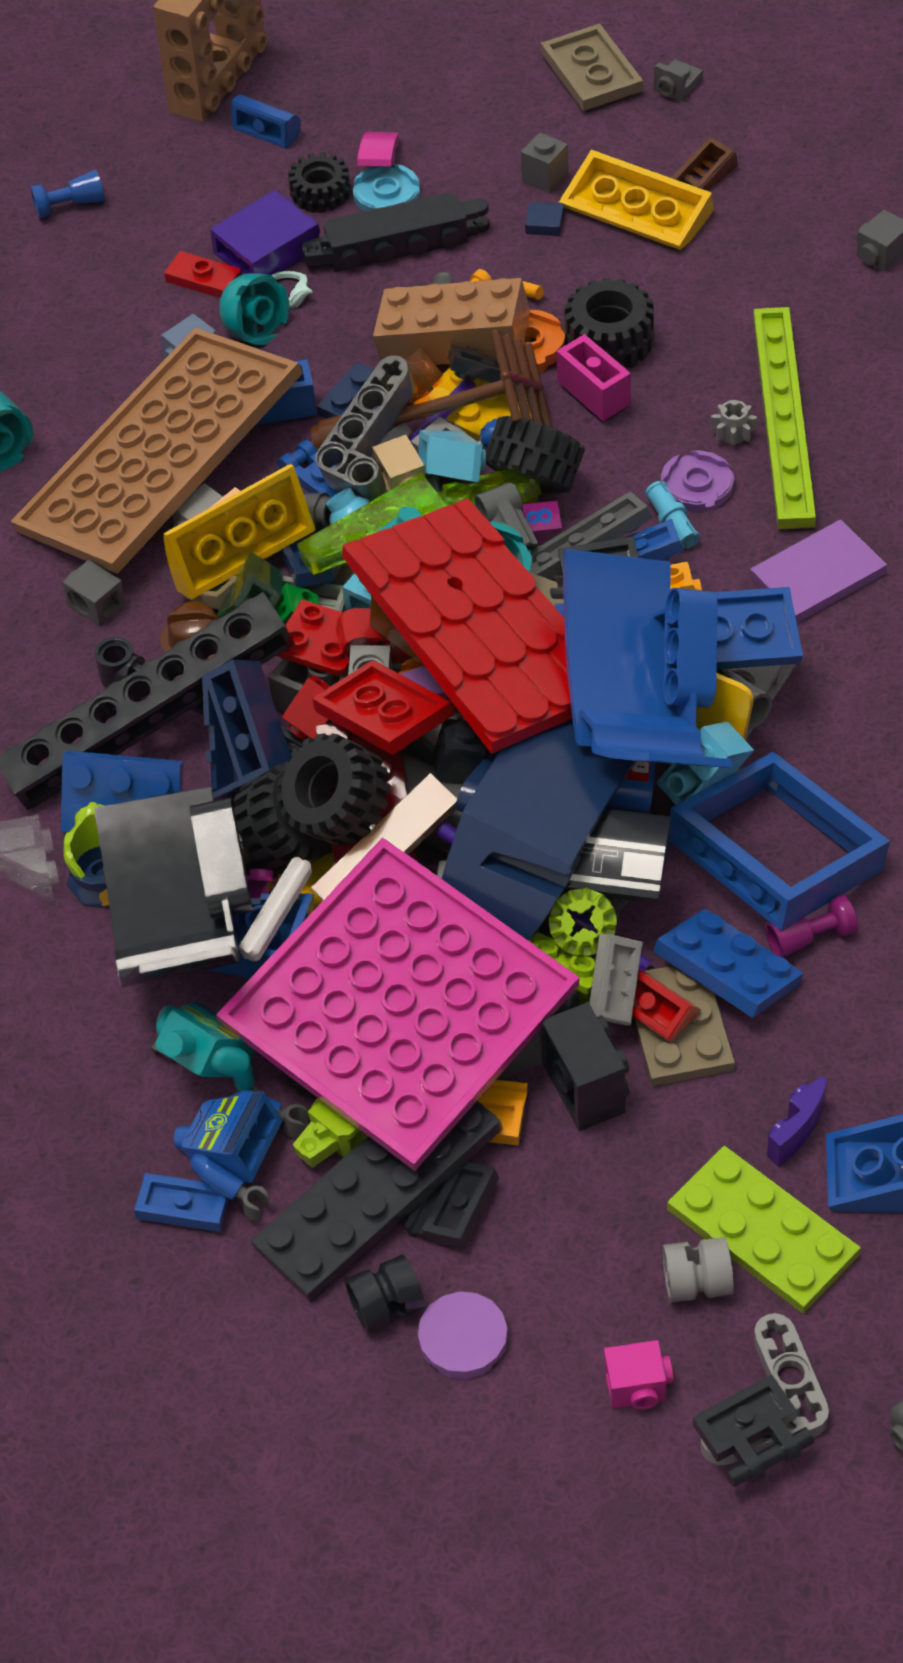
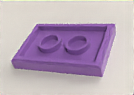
M841 519L750 568V578L761 589L790 587L797 623L887 574V564Z

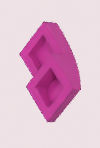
M365 132L358 152L357 166H392L395 164V149L399 147V133Z

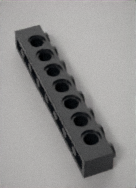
M264 592L254 598L245 600L237 609L224 617L211 621L206 628L192 637L179 641L171 650L160 657L144 663L139 670L123 680L110 684L99 695L87 702L78 704L70 713L54 723L46 724L38 733L20 744L9 747L0 756V770L15 796L29 810L62 790V756L66 751L118 755L202 703L203 674L231 660L260 661V664L263 665L295 645V642ZM249 633L246 637L239 639L244 634ZM215 654L214 657L206 660L210 655ZM182 675L179 679L173 681L175 677ZM148 696L145 700L139 702L143 697ZM114 717L113 720L106 723L109 718ZM81 737L78 742L72 744L77 738ZM47 758V760L44 763L39 765V763L42 760Z

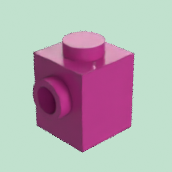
M658 1340L604 1348V1370L612 1409L628 1406L639 1410L649 1409L657 1405L658 1402L666 1401V1384L674 1382L670 1357H661Z

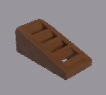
M709 136L671 178L680 182L687 181L694 187L708 191L738 166L736 151ZM713 159L716 161V163L713 164L710 162V160ZM702 166H704V167H706L707 169H709V171H708V172H705L704 170H702V169H700V168H701ZM693 173H695L696 175L700 176L702 179L699 181V180L695 179L694 177H692L691 175H692Z

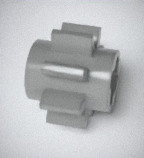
M730 400L723 405H717V414L711 415V430H716V440H723L731 445L739 444L744 440L749 442L751 431H756L757 416L751 415L752 406H747L738 400Z

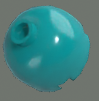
M243 274L230 281L225 287L220 298L219 314L222 324L231 336L248 344L267 345L279 335L271 333L281 323L286 324L289 315V299L287 290L283 285L277 283L275 277L266 274ZM257 324H264V332H257Z

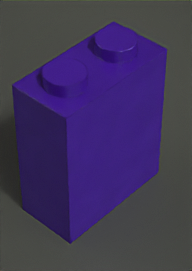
M274 190L210 228L213 253L227 265L241 268L242 275H272L283 272L304 259L301 243L318 238L320 228L312 216H307L296 207L292 200L284 198Z

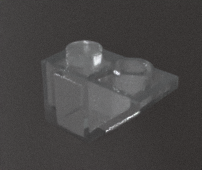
M39 814L1 821L0 873L2 878L45 901L55 900L52 885L60 884L56 861H48L47 853L54 852L50 828L42 830Z

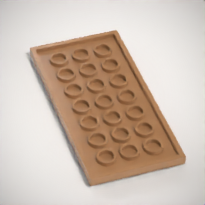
M195 327L10 521L12 526L20 534L85 561L89 559L96 565L118 574L303 374L299 363Z

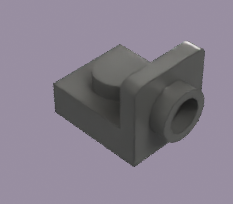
M676 59L669 66L658 63L654 67V91L681 102L703 79V70Z

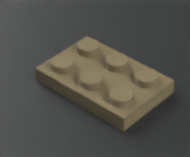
M600 23L541 43V54L583 111L643 91L642 78Z
M674 965L646 970L645 972L701 1009L695 1019L672 1042L632 1016L651 1087L734 1071V1058L714 992Z

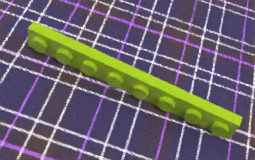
M789 307L754 309L753 322L778 529L815 528L816 514Z

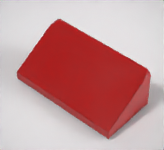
M639 968L632 1016L672 1042L695 1019L701 1009Z

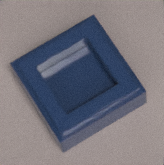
M530 202L525 223V234L560 236L564 204Z

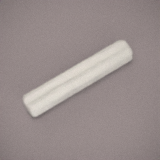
M295 857L288 864L239 945L240 955L244 959H249L252 962H257L261 959L312 874L311 864L307 860Z

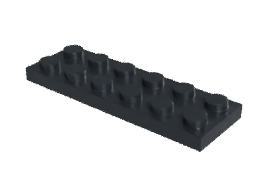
M476 1101L415 1171L368 1136L251 1240L253 1247L300 1293L312 1302L502 1131L501 1120L479 1101Z

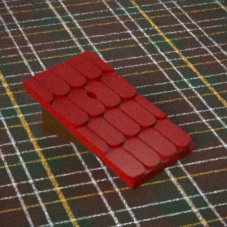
M467 498L454 503V505H448L424 514L423 517L418 516L394 525L391 529L386 528L362 537L359 541L354 540L343 545L342 557L371 594L370 626L428 669L492 754L572 719L564 617L537 588L534 577L504 545L505 539Z

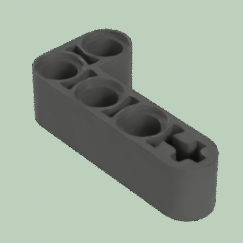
M396 355L388 356L378 363L316 453V463L329 487L339 492L351 488L356 496L367 498L370 504L379 501L386 492V484L376 461L370 458L373 454L372 447L380 444L415 392V382L406 360ZM356 435H360V436L357 437V438L351 439L352 437H354V436H356ZM341 463L339 466L331 468L333 465ZM371 478L369 481L361 483L364 479Z

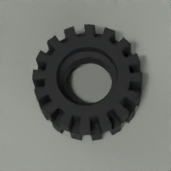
M320 152L319 157H315L314 153L308 154L309 159L301 156L298 158V163L293 162L291 164V169L288 171L290 197H292L294 204L298 203L300 209L303 210L307 206L308 212H314L315 208H319V213L325 212V207H329L332 211L336 209V203L342 206L345 203V199L349 198L351 191L349 168L342 158L337 160V156L332 153L329 157H326V152ZM315 181H328L322 184H312Z

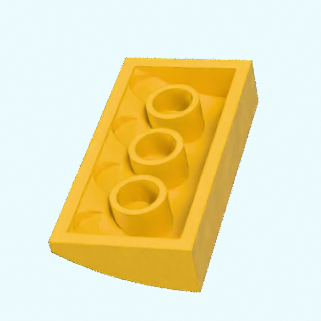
M594 150L589 152L559 201V204H564V208L678 250L684 248L692 240L714 210L711 192Z
M289 464L165 532L164 544L176 589L179 593L192 600L316 529L295 467Z

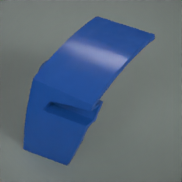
M572 549L563 550L565 646L576 743L580 746H591L594 754L608 758L732 768V759L707 757L702 753L701 732L696 727V708L710 707L716 693L718 616L716 594L712 591L672 588L670 590L671 562Z

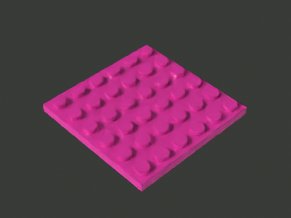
M382 837L216 1014L218 1023L242 1039L243 1042L415 1171L542 1028V1021L551 1017L580 983L579 977Z

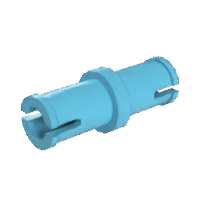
M656 481L649 485L645 491V496L659 514V523L672 519L683 549L697 545L700 541V534L687 518L685 506L676 501L664 481Z

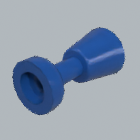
M96 169L69 181L68 187L51 192H46L45 188L40 184L30 186L32 201L39 219L46 218L51 214L52 205L72 200L73 204L105 202L102 184Z

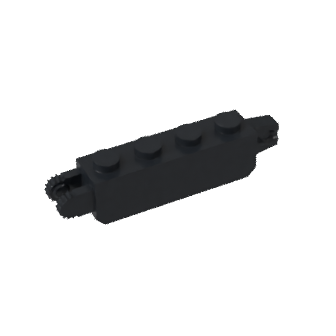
M444 193L331 218L324 224L325 235L301 243L303 258L307 267L332 265L334 272L378 262H387L409 255H418L445 247H454L467 243V237L478 235L479 233L483 234V232L489 230V219L485 217V214L489 212V205L487 200L480 198L460 202L457 195Z

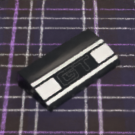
M606 809L579 854L581 859L563 892L588 888L609 898L658 904L671 838V817Z

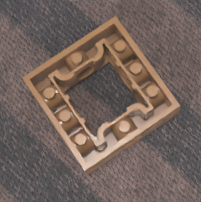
M158 0L153 6L170 113L204 122L211 112H215L218 109L221 99L227 92L233 90L237 79L243 72L249 70L252 60L266 48L267 35L264 30V9L261 5V0ZM213 18L216 35L210 34L209 23Z

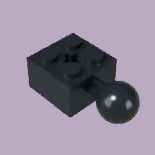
M575 989L551 1017L542 1021L543 1066L578 1131H582L626 1113V1096L630 1094L625 1079V1073H628L630 1069L622 1049H614L609 1040L611 1039V1033L605 1018L602 1015L596 1016L589 1002L579 1005V996Z

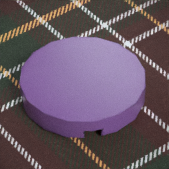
M697 450L690 451V455L681 457V454L672 457L663 467L660 482L664 481L668 485V489L676 501L682 503L687 511L702 512L710 511L723 505L731 497L735 478L734 473L730 470L729 463L724 458L712 452Z
M459 1291L444 1295L429 1305L420 1319L418 1342L422 1356L429 1365L431 1364L439 1369V1373L449 1378L470 1379L484 1375L493 1368V1364L499 1358L501 1360L506 1352L508 1327L503 1312L492 1300L478 1293Z

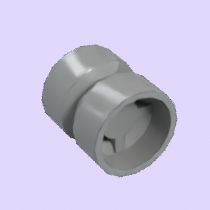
M725 1237L700 1240L695 1248H692L688 1242L665 1244L662 1246L664 1276L670 1303L695 1300L699 1292H703L707 1298L734 1294L731 1257Z

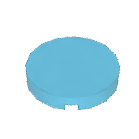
M394 164V168H386V166L369 167L356 176L353 187L354 202L360 210L367 211L417 200L420 197L419 178L412 170L403 165Z

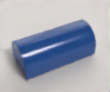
M237 95L231 100L233 129L283 148H288L299 136L301 119L298 115L244 95Z

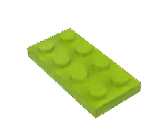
M725 1145L667 1202V1210L703 1238L725 1237L731 1259L802 1314L860 1256V1246Z

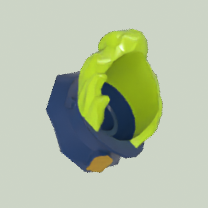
M90 802L88 806L81 808L76 813L75 826L70 832L66 833L64 838V859L69 870L66 885L81 904L110 908L94 808L102 807L103 805Z

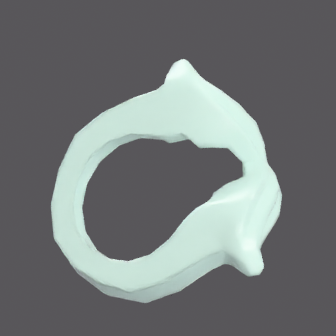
M283 271L271 275L276 278L275 280L281 278H295L299 280L288 298L289 309L298 308L305 297L313 293L308 287L306 275L302 273Z

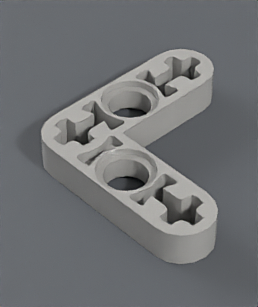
M767 1314L756 1323L754 1330L755 1348L767 1376L773 1375L797 1410L796 1419L786 1424V1427L791 1434L806 1427L814 1438L822 1434L827 1427L829 1416L827 1401L791 1320L781 1314ZM774 1329L777 1335L782 1334V1349L784 1353L777 1356L778 1349L774 1340L767 1338V1330ZM792 1366L801 1370L804 1378L798 1384L789 1385L780 1380L778 1373L781 1369ZM805 1394L804 1401L810 1413L817 1412L814 1422H808L806 1417H799L801 1404L798 1397ZM700 1437L701 1453L712 1464L728 1465L738 1461L735 1455L732 1454L717 1462ZM771 1437L761 1438L750 1444L755 1453H758L775 1443Z

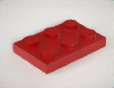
M375 660L365 664L312 698L315 712L391 755L404 749L407 745L435 729L439 724L454 715L451 701Z

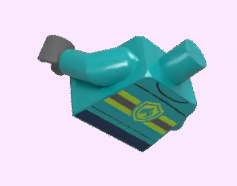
M199 1001L179 1007L168 1005L160 1010L156 1022L158 1037L150 1048L154 1054L159 1052L168 1059L167 1061L172 1062L174 1060L202 1077L233 1078L237 1088L233 1095L243 1090L260 1091L254 1086L256 1081L251 1065V1058L255 1050L218 1023L215 1011Z

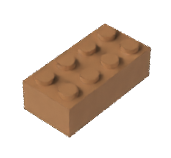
M500 278L487 281H465L462 283L384 289L373 334L380 360L396 355L405 359L409 367L449 364V359L447 358L451 345L463 349L469 346L477 349L479 354L496 359L491 331L500 330L501 338L503 335L510 334L512 342L515 339H521L524 345L530 307L522 278Z

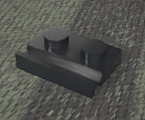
M466 1162L411 1212L404 1226L408 1235L414 1238L416 1235L424 1236L427 1241L465 1249L500 1178L495 1167Z

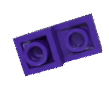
M822 1075L809 1085L807 1083L800 1085L789 1098L788 1119L785 1118L777 1122L769 1132L767 1157L778 1168L801 1148L813 1132L822 1115L827 1091V1080Z

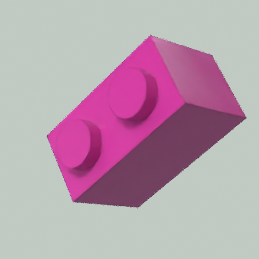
M584 334L557 350V382L602 421L631 405V373Z

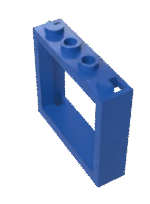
M775 752L762 757L671 807L669 816L671 817L670 842L781 931L826 905L833 898L843 895L883 871L890 844L889 839ZM768 789L849 853L790 887L708 821Z

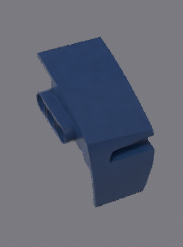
M573 719L495 753H489L467 777L459 792L456 810L463 813L446 861L442 880L528 940L543 923L567 887L581 859L579 856L581 850L637 761L608 758L594 754L591 746L578 745L575 739Z

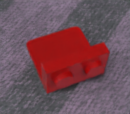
M301 600L285 625L295 645L283 651L277 657L336 676L344 675L349 668L350 660L343 654L337 619L343 612Z

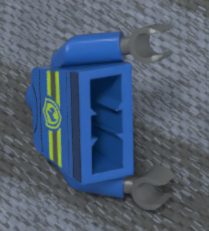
M243 1090L230 1097L207 1100L203 1103L192 1125L177 1127L174 1132V1145L178 1151L184 1152L191 1162L190 1167L197 1176L229 1199L233 1200L234 1197H237L243 1201L245 1216L256 1221L261 1219V1211L256 1205L251 1203L261 1202L269 1207L268 1193L260 1186H252L247 1189L242 1185L243 1183H252L282 1121L284 1122L283 1130L288 1137L297 1139L305 1130L304 1124H308L309 1115L305 1106L301 1104H293L285 1109L281 1107V1102L267 1097L264 1091L253 1092L251 1090Z

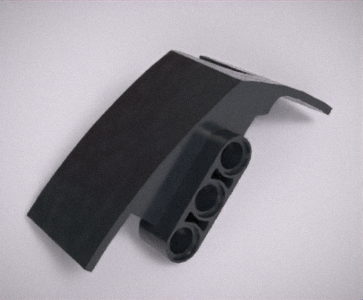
M206 787L94 808L113 928L114 953L121 988L239 963L241 955L234 915L251 912L253 907L231 797L214 801L212 788Z

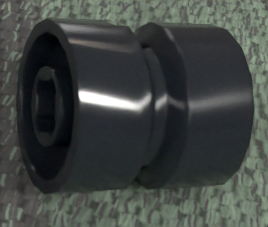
M403 1254L381 1263L377 1273L367 1269L344 1280L351 1305L366 1333L389 1324L393 1314L403 1318L425 1308V1301L419 1282L410 1263Z

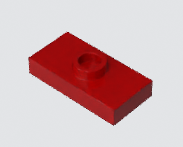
M183 251L177 254L164 272L165 282L221 298L223 290L230 281L242 275L241 268Z

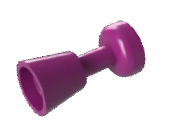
M844 895L830 900L827 914L810 920L804 917L782 931L769 921L765 923L768 943L773 953L782 958H786L812 943L813 936L822 932L835 929L843 937H848L858 932V921L855 911L848 898Z

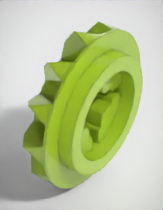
M588 888L569 890L562 895L554 904L549 916V928L554 941L564 951L577 956L596 954L599 934L614 935L616 931L617 920L613 906L603 894ZM591 907H594L590 922L598 933L596 934L592 930L588 931L583 928L579 933L576 932L573 937L570 936L574 931L575 921L571 918L572 916L568 911L570 910L573 913L577 912L582 915L586 910L589 911Z

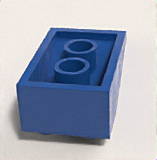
M903 1114L826 1134L828 1208L832 1212L903 1213Z

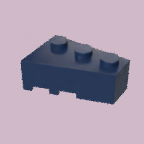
M231 660L202 675L204 725H209L210 750L205 751L206 763L211 764V787L214 801L230 797L234 801L235 796L240 793L239 789L244 784L279 764L281 765L286 761L290 762L292 759L260 661Z

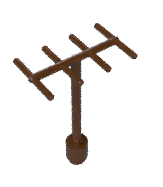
M500 330L491 331L501 373L500 378L502 380L405 407L392 426L506 394L513 422L520 421L521 417L528 420L532 418V421L552 427L543 391L544 386L541 382L532 343H527L523 346L521 339H515L512 342L510 334L503 335L501 338ZM343 414L321 420L318 425L312 426L311 435L317 451ZM356 435V436L352 437L351 439L357 438V437H359L360 435Z

